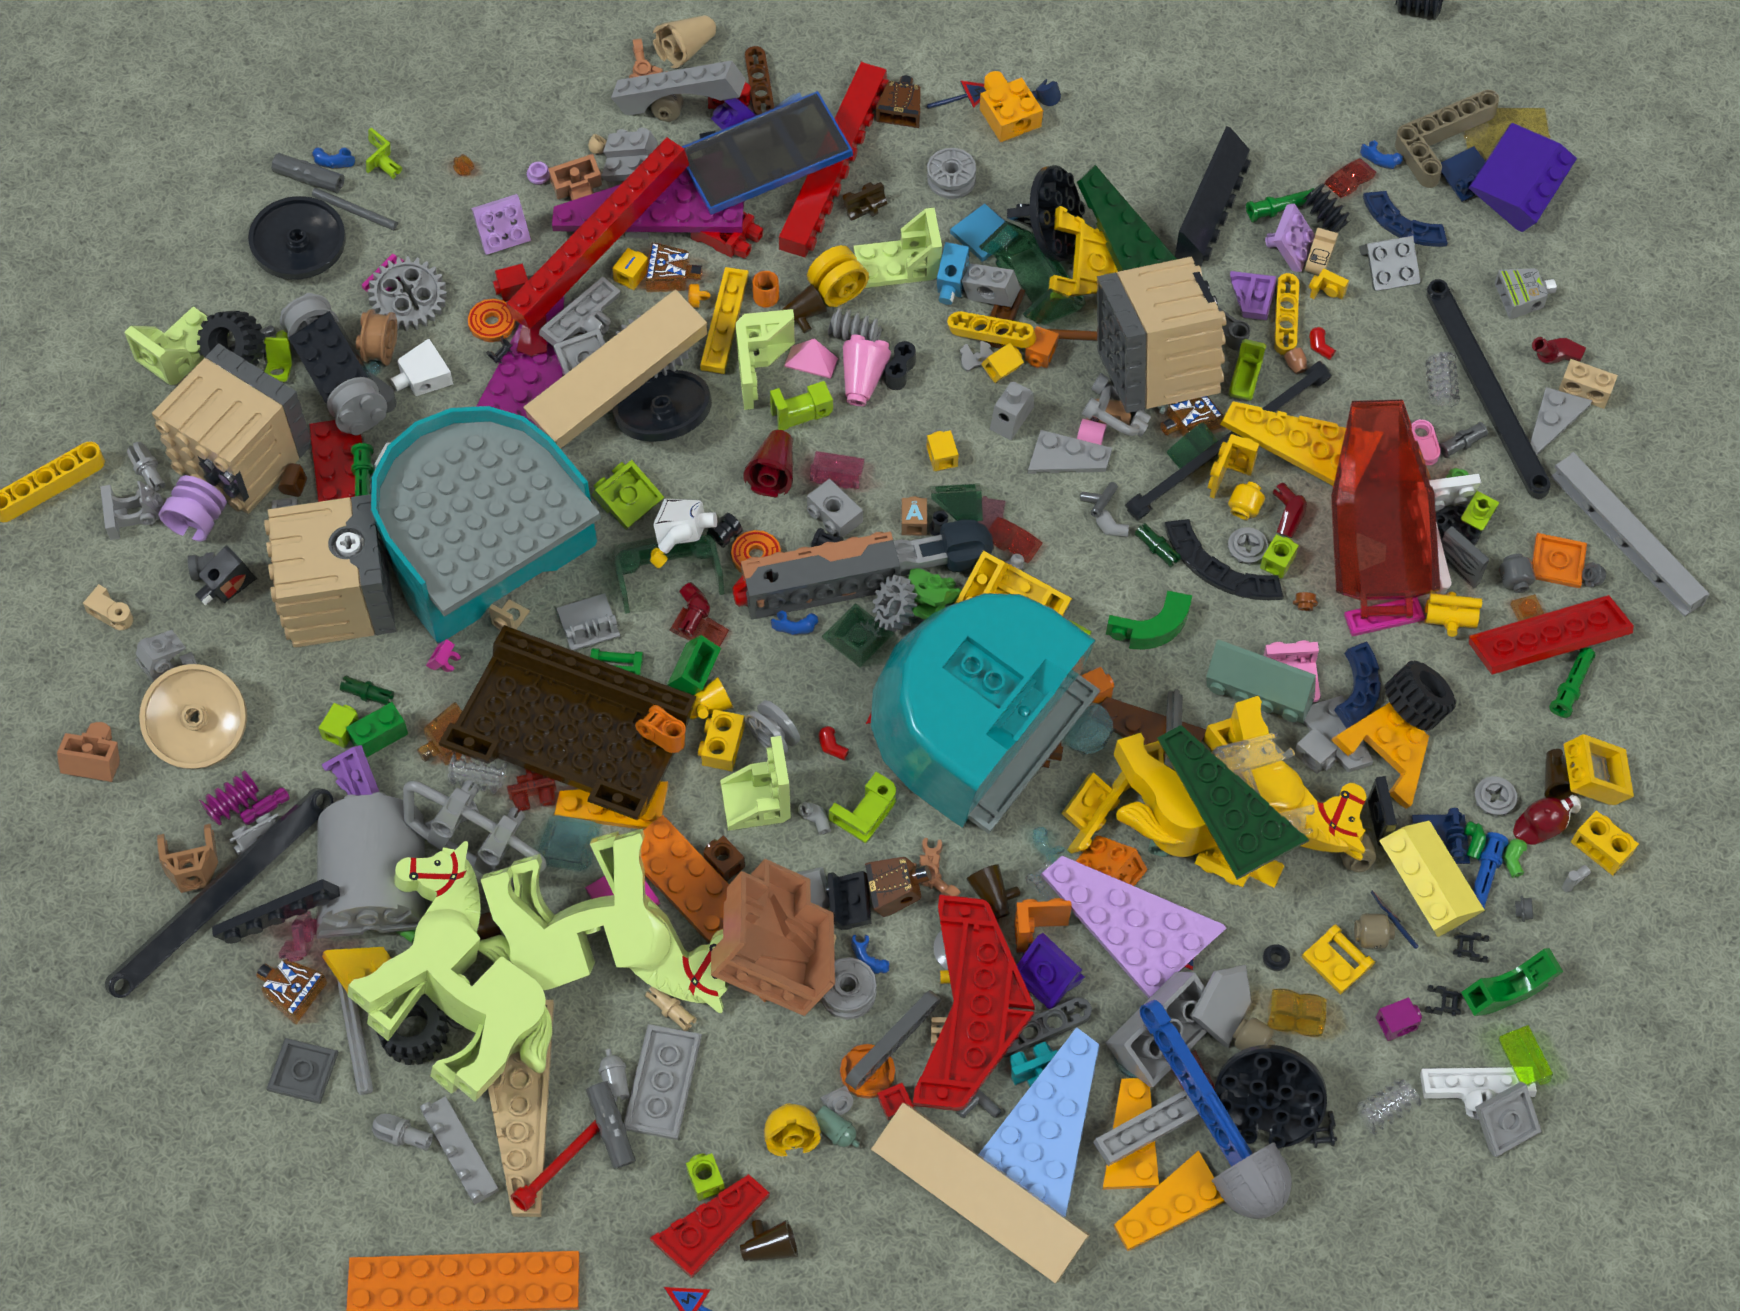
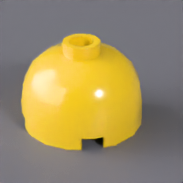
M790 1103L784 1104L772 1111L764 1127L767 1149L772 1154L781 1157L787 1156L785 1150L803 1148V1153H807L815 1149L821 1140L820 1126L815 1114L805 1106Z

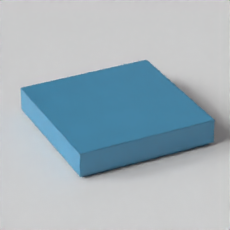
M984 203L952 227L950 234L964 246H968L969 250L983 262L1017 236V231Z

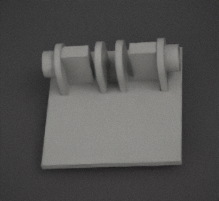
M605 593L556 608L570 649L573 651L620 637L615 615L612 614Z

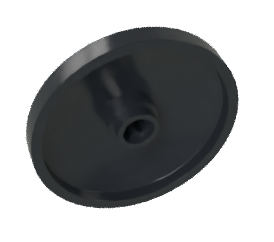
M292 196L269 204L257 214L250 226L248 241L254 260L263 270L279 278L299 280L314 277L331 268L343 253L346 233L340 215L332 206L316 198Z
M667 370L666 376L659 372L657 378L653 376L613 407V414L618 428L625 435L641 441H666L683 436L698 427L708 416L712 400L708 385L702 378L683 370H676L675 372Z

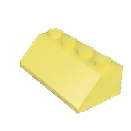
M1430 821L1402 827L1379 840L1437 937L1485 911Z

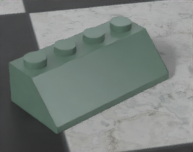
M1219 639L1217 640L1206 676L1207 687L1211 692L1217 695L1225 694L1233 697L1237 702L1259 696L1262 701L1261 711L1279 714L1290 722L1298 721L1304 723L1315 699V674Z

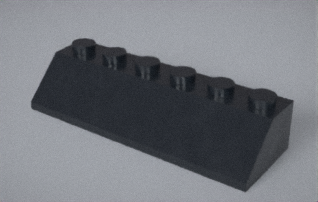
M1226 126L1178 233L1175 258L1192 257L1195 266L1199 265L1200 268L1204 260L1209 261L1213 248L1210 246L1212 243H1217L1221 232L1218 228L1220 225H1225L1229 214L1226 210L1227 208L1232 209L1236 199L1234 192L1235 190L1240 191L1244 181V177L1241 176L1243 173H1248L1252 160L1248 159L1250 149L1231 127Z

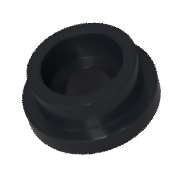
M1270 945L1263 953V962L1270 970L1281 971L1288 966L1290 954L1282 945ZM1275 954L1279 955L1281 957V961L1275 962L1272 960L1271 956Z

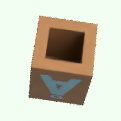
M916 496L902 498L901 535L927 536V498Z

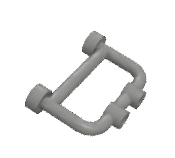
M1100 373L1091 388L1098 395L1101 393L1100 399L1097 401L1091 397L1081 415L1088 419L1094 416L1125 435H1138L1142 437L1148 427L1147 423L1151 416L1145 413V409L1135 411L1131 419L1132 423L1129 426L1105 412L1110 397L1118 401L1120 399L1115 387L1107 383L1109 378Z

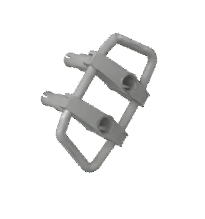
M409 781L403 787L405 823L420 836L427 839L428 843L440 850L443 847L454 850L459 847L448 839L453 836L464 817L490 832L480 847L478 856L468 851L466 859L474 867V870L483 875L499 870L495 867L501 862L510 846L526 857L540 854L514 836L519 825L525 819L523 811H520L518 816L514 818L518 808L513 807L509 810L507 816L503 815L497 824L469 807L475 795L479 792V786L476 783L468 791L472 781H465L461 789L456 787L450 797L417 781ZM414 792L442 805V808L431 823V829L415 818ZM542 855L540 873L546 868V860ZM513 877L511 878L512 887H514Z

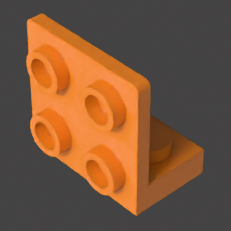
M1099 835L1095 837L1091 845L1076 860L1078 863L1132 886H1135L1148 870L1137 849Z
M1054 898L1043 902H1037L1034 899L1017 902L1014 922L1016 953L1026 952L1028 944L1033 943L1034 927L1068 926L1072 907L1071 901Z

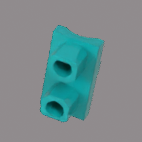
M1043 1042L1033 1047V1053L1036 1057L1033 1060L1027 1061L1023 1052L1011 1055V1079L1014 1085L1027 1081L1029 1087H1031L1058 1050L1053 1051L1047 1042Z

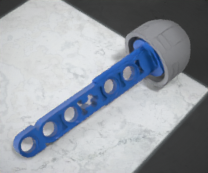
M1151 1000L1140 1007V1016L1150 1034L1153 1033L1156 1044L1231 1165L1229 1169L1211 1180L1221 1194L1220 1196L1233 1211L1248 1218L1262 1219L1277 1213L1283 1208L1289 1198L1292 1180L1289 1167L1277 1149L1275 1142L1252 1153L1180 1033L1170 1022L1171 1019L1164 1007L1157 1000Z

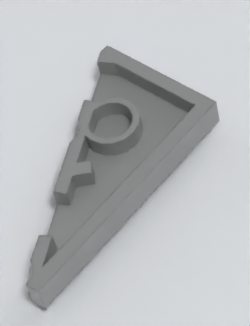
M1546 387L1530 441L1536 455L1542 452L1567 426L1572 424L1580 414L1588 409L1592 400Z

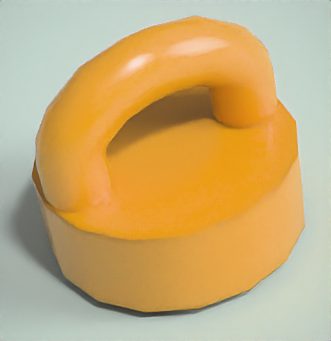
M690 284L688 287V302L693 308H699L700 300H708L711 295L707 291H700L699 284Z

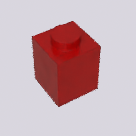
M523 263L495 270L496 280L492 282L496 295L501 294L503 301H509L528 281Z

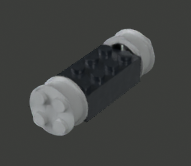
M306 293L283 308L280 316V325L288 333L291 345L295 348L326 403L329 413L335 417L337 427L342 432L360 435L386 417L387 402L379 394L380 391L377 384L373 381L345 330L339 323L337 315L331 310L329 301L321 295Z

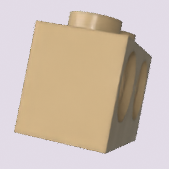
M1570 359L1558 391L1592 400V405L1605 409L1618 375Z

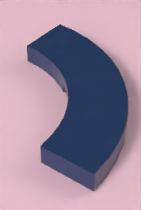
M1387 191L1363 193V199L1368 211L1384 229L1399 238L1413 236L1414 244L1431 247L1447 246L1448 242L1443 224H1429L1405 218L1391 202Z
M1367 641L1348 648L1344 653L1352 669L1353 688L1349 698L1337 705L1334 711L1346 729L1372 712L1380 694L1379 665Z

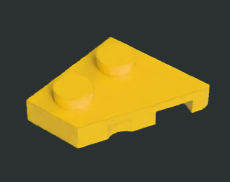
M384 947L326 950L322 955L347 993L348 986L354 979L363 978L374 973L383 963L392 959Z

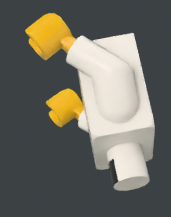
M664 499L654 522L659 548L651 551L650 562L656 568L662 567L668 559L664 553H669L675 544L698 541L704 528L717 527L716 513H704L703 503L700 500Z

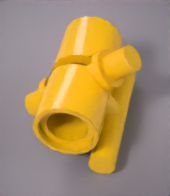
M1448 592L1446 595L1430 593L1429 600L1426 601L1425 605L1427 619L1424 620V623L1444 625L1447 629V635L1450 637L1457 635L1459 627L1476 629L1479 623L1482 598L1456 596L1455 592Z

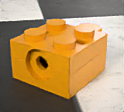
M992 71L985 76L984 89L986 91L980 94V111L1000 142L1042 127L1043 110L1023 78L1007 82L1000 71Z

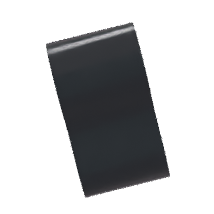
M908 341L897 343L894 348V358L885 367V384L891 390H901L904 388L907 382V373L915 366L916 349L912 343Z

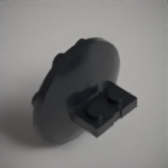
M1058 165L1043 167L1036 174L1031 187L1030 204H1017L1016 208L1007 209L1008 219L1032 227L1040 250L1053 262L1067 261L1073 257L1076 239L1075 234L1054 229L1055 209L1062 206L1068 209L1067 212L1074 217L1079 216L1082 219V215L1085 214V205L1083 201H1080L1073 174L1068 173Z
M1257 1045L1244 1049L1233 1055L1222 1066L1215 1082L1214 1091L1238 1130H1241V1135L1248 1144L1254 1143L1257 1140L1258 1129L1269 1132L1268 1142L1269 1144L1275 1142L1277 1149L1298 1144L1316 1131L1325 1116L1327 1089L1321 1073L1307 1057L1287 1047ZM1251 1131L1254 1134L1252 1136H1247L1245 1132ZM1273 1137H1278L1280 1140L1276 1141Z

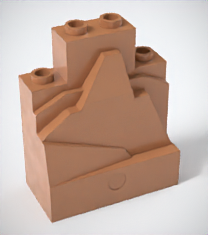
M764 859L751 875L741 871L727 887V900L724 902L723 939L711 951V976L805 1016L835 985L834 914L825 908L811 903L810 879L767 859Z

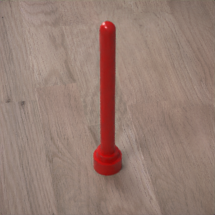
M596 1120L529 1186L518 1187L511 1194L513 1203L519 1209L527 1212L535 1204L536 1194L600 1131Z

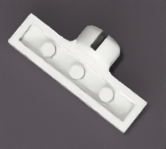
M1532 1067L1422 1069L1420 1073L1424 1099H1462L1465 1103L1466 1114L1474 1120H1479L1475 1109L1476 1106L1519 1082L1527 1085L1530 1097H1535L1537 1092Z

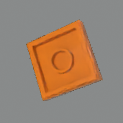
M1537 533L1532 559L1536 580L1580 588L1582 585V571L1584 569L1587 543Z

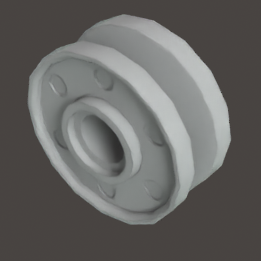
M945 148L937 151L930 157L927 164V179L929 187L935 194L947 199H958L966 196L973 190L976 183V163L969 153L958 148Z
M762 701L757 706L758 712L751 711L745 716V722L749 730L765 748L771 747V737L781 736L784 754L788 752L787 745L794 746L800 741L798 730L791 719L777 705L770 701Z
M848 957L835 960V985L821 998L826 1011L837 1018L845 1020L856 1019L868 1013L874 1005L877 995L875 974L870 966L859 959ZM850 985L854 987V990L845 992L842 990V987Z

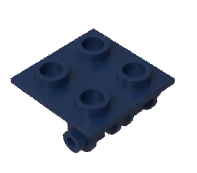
M1475 146L1441 162V174L1461 202L1476 195L1469 189V186L1485 163V160Z
M1450 808L1446 815H1412V825L1425 821L1431 822L1456 864H1470V857L1466 855L1469 847L1467 835L1464 833L1466 827L1465 814L1459 812L1458 808Z

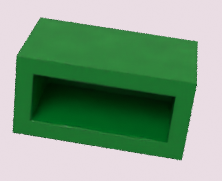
M702 635L687 642L667 685L691 695L702 691L721 648Z
M393 702L346 727L350 741L354 746H362L366 758L408 735L405 721Z

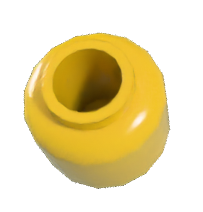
M1253 482L1238 484L1228 501L1231 514L1243 520L1255 518L1265 501V496L1260 491L1261 487Z

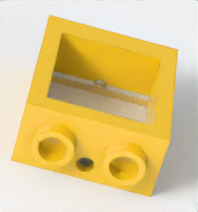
M1585 734L1563 744L1571 792L1609 805H1617L1634 797L1626 749Z

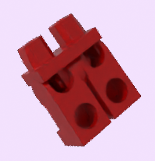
M745 212L742 233L691 232L692 240L698 243L701 241L731 258L735 254L744 259L748 257L752 250V245L745 240L748 238L757 243L763 237V228L754 223L753 215Z

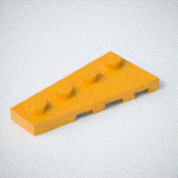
M1139 1078L1121 1079L1113 1129L1152 1108L1150 1087ZM1155 1141L1110 1166L1106 1165L1102 1190L1156 1188L1159 1185Z

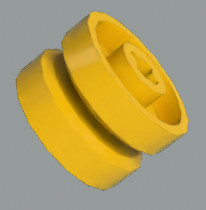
M839 245L826 250L814 260L808 269L807 280L815 287L820 297L829 307H838L857 297L862 292L869 280V273L857 261V257L847 246Z

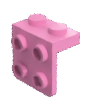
M1302 640L1290 644L1274 642L1266 645L1265 657L1316 675L1315 699L1313 702L1319 701L1320 689L1316 668V660L1319 653L1318 642Z

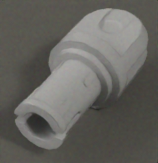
M135 442L133 446H129L127 454L134 466L133 470L135 473L143 476L153 491L160 490L158 485L164 488L165 482L156 469L158 461L152 456L149 449L141 442Z
M381 1114L373 1121L372 1132L374 1136L399 1147L406 1143L427 1151L432 1143V1133L411 1127L407 1119L391 1114Z

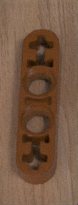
M758 46L749 47L745 51V64L748 82L751 87L750 94L753 112L756 115L762 114L761 104L765 103L766 111L774 109V102L765 51ZM752 55H757L758 64H754ZM757 72L764 74L759 79L754 78L752 75ZM759 90L767 92V94L762 97L757 96L755 93Z

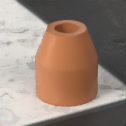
M1295 348L1284 355L1288 367L1295 374H1300L1307 370V359L1302 348Z

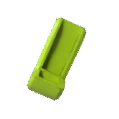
M1249 339L1242 340L1239 357L1228 394L1230 397L1246 401L1253 399L1265 355V343Z

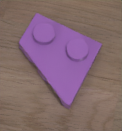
M1231 271L1230 279L1242 316L1244 318L1267 320L1276 286V276Z
M361 745L354 746L322 764L325 771L331 770L338 778L336 783L348 795H372L379 792Z

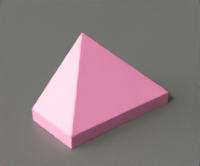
M814 338L792 346L784 367L831 379L838 358Z

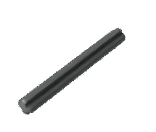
M1175 689L1174 692L1169 691L1167 694L1166 733L1182 725L1183 695L1180 694L1178 689ZM1165 754V765H1168L1173 770L1174 768Z

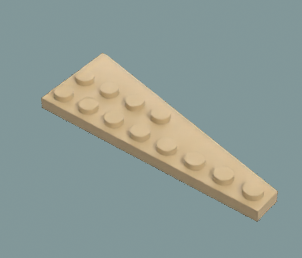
M546 1000L545 1006L551 1016L553 1033L554 1001ZM552 1037L547 1050L546 1068L543 1073H537L521 1061L520 1052H516L510 1055L504 1072L488 1088L513 1217H541L543 1188L536 1194L535 1204L527 1212L522 1211L513 1203L511 1194L518 1187L529 1186L544 1171Z

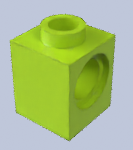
M1276 534L1262 557L1260 568L1283 579L1296 557L1299 545L1287 537H1281Z
M333 703L318 728L322 739L345 748L350 741L346 727L358 721L359 717L354 708L348 705L341 706Z
M705 1153L695 1155L690 1159V1162L686 1163L687 1173L698 1201L717 1195L725 1190L724 1182L712 1153L708 1155ZM704 1170L712 1173L711 1177L706 1180H701L697 1177L698 1173Z

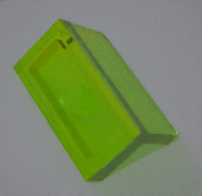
M1529 1025L1499 1036V1043L1519 1082H1523L1527 1086L1539 1082L1541 1086L1551 1081L1553 1072Z

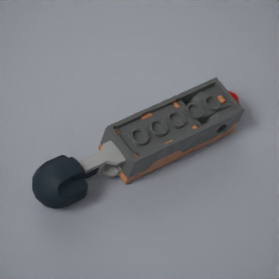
M959 520L944 523L940 528V535L912 541L902 539L893 541L891 531L885 533L876 532L870 536L851 537L845 541L826 542L820 546L801 547L795 551L776 552L770 556L760 558L751 557L741 561L742 576L732 587L734 601L739 607L747 606L750 618L753 620L777 615L779 611L788 613L876 595L875 591L881 590V581L886 582L888 576L908 575L911 569H923L946 564L949 570L954 573L974 569L983 551L989 554L992 553L994 548L993 538L984 524L975 520Z

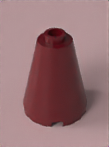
M784 430L771 431L745 467L743 473L744 482H748L751 485V490L754 493L776 498L778 494H787L792 487L793 439Z

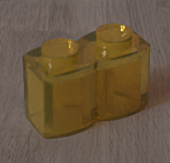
M1272 989L1268 1005L1267 1025L1278 1031H1296L1301 1035L1309 1037L1322 1036L1326 1023L1327 1000L1315 994L1299 995L1288 989Z

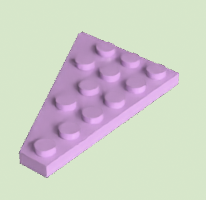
M1064 856L1058 858L1040 874L1060 898L1065 901H1071V911L1148 998L1175 972H1179L1226 929L1223 924Z

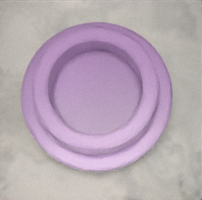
M542 162L532 163L527 170L528 180L533 184L547 182L550 178L548 167Z

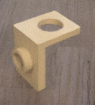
M508 600L502 609L493 604L489 606L492 624L499 630L502 629L503 625L517 630L530 612V610L511 600ZM511 608L517 609L520 612L519 618L514 621L513 615L506 612Z

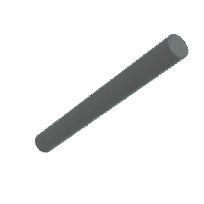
M314 188L312 192V197L393 231L398 225V222L318 188Z

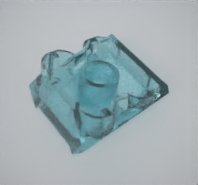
M560 815L550 816L538 852L546 860V866L577 872L589 868L593 861V850L590 842L592 838L599 837L601 825L589 820Z

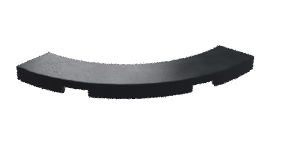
M1190 519L1164 523L1173 549L1181 555L1183 563L1206 583L1242 598L1267 601L1283 600L1278 575H1256L1236 572L1214 556L1211 557L1202 548V544L1192 529Z

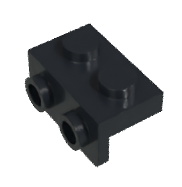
M860 871L840 877L834 872L828 873V883H826V892L830 901L828 910L834 914V925L840 930H848L872 924L867 873Z

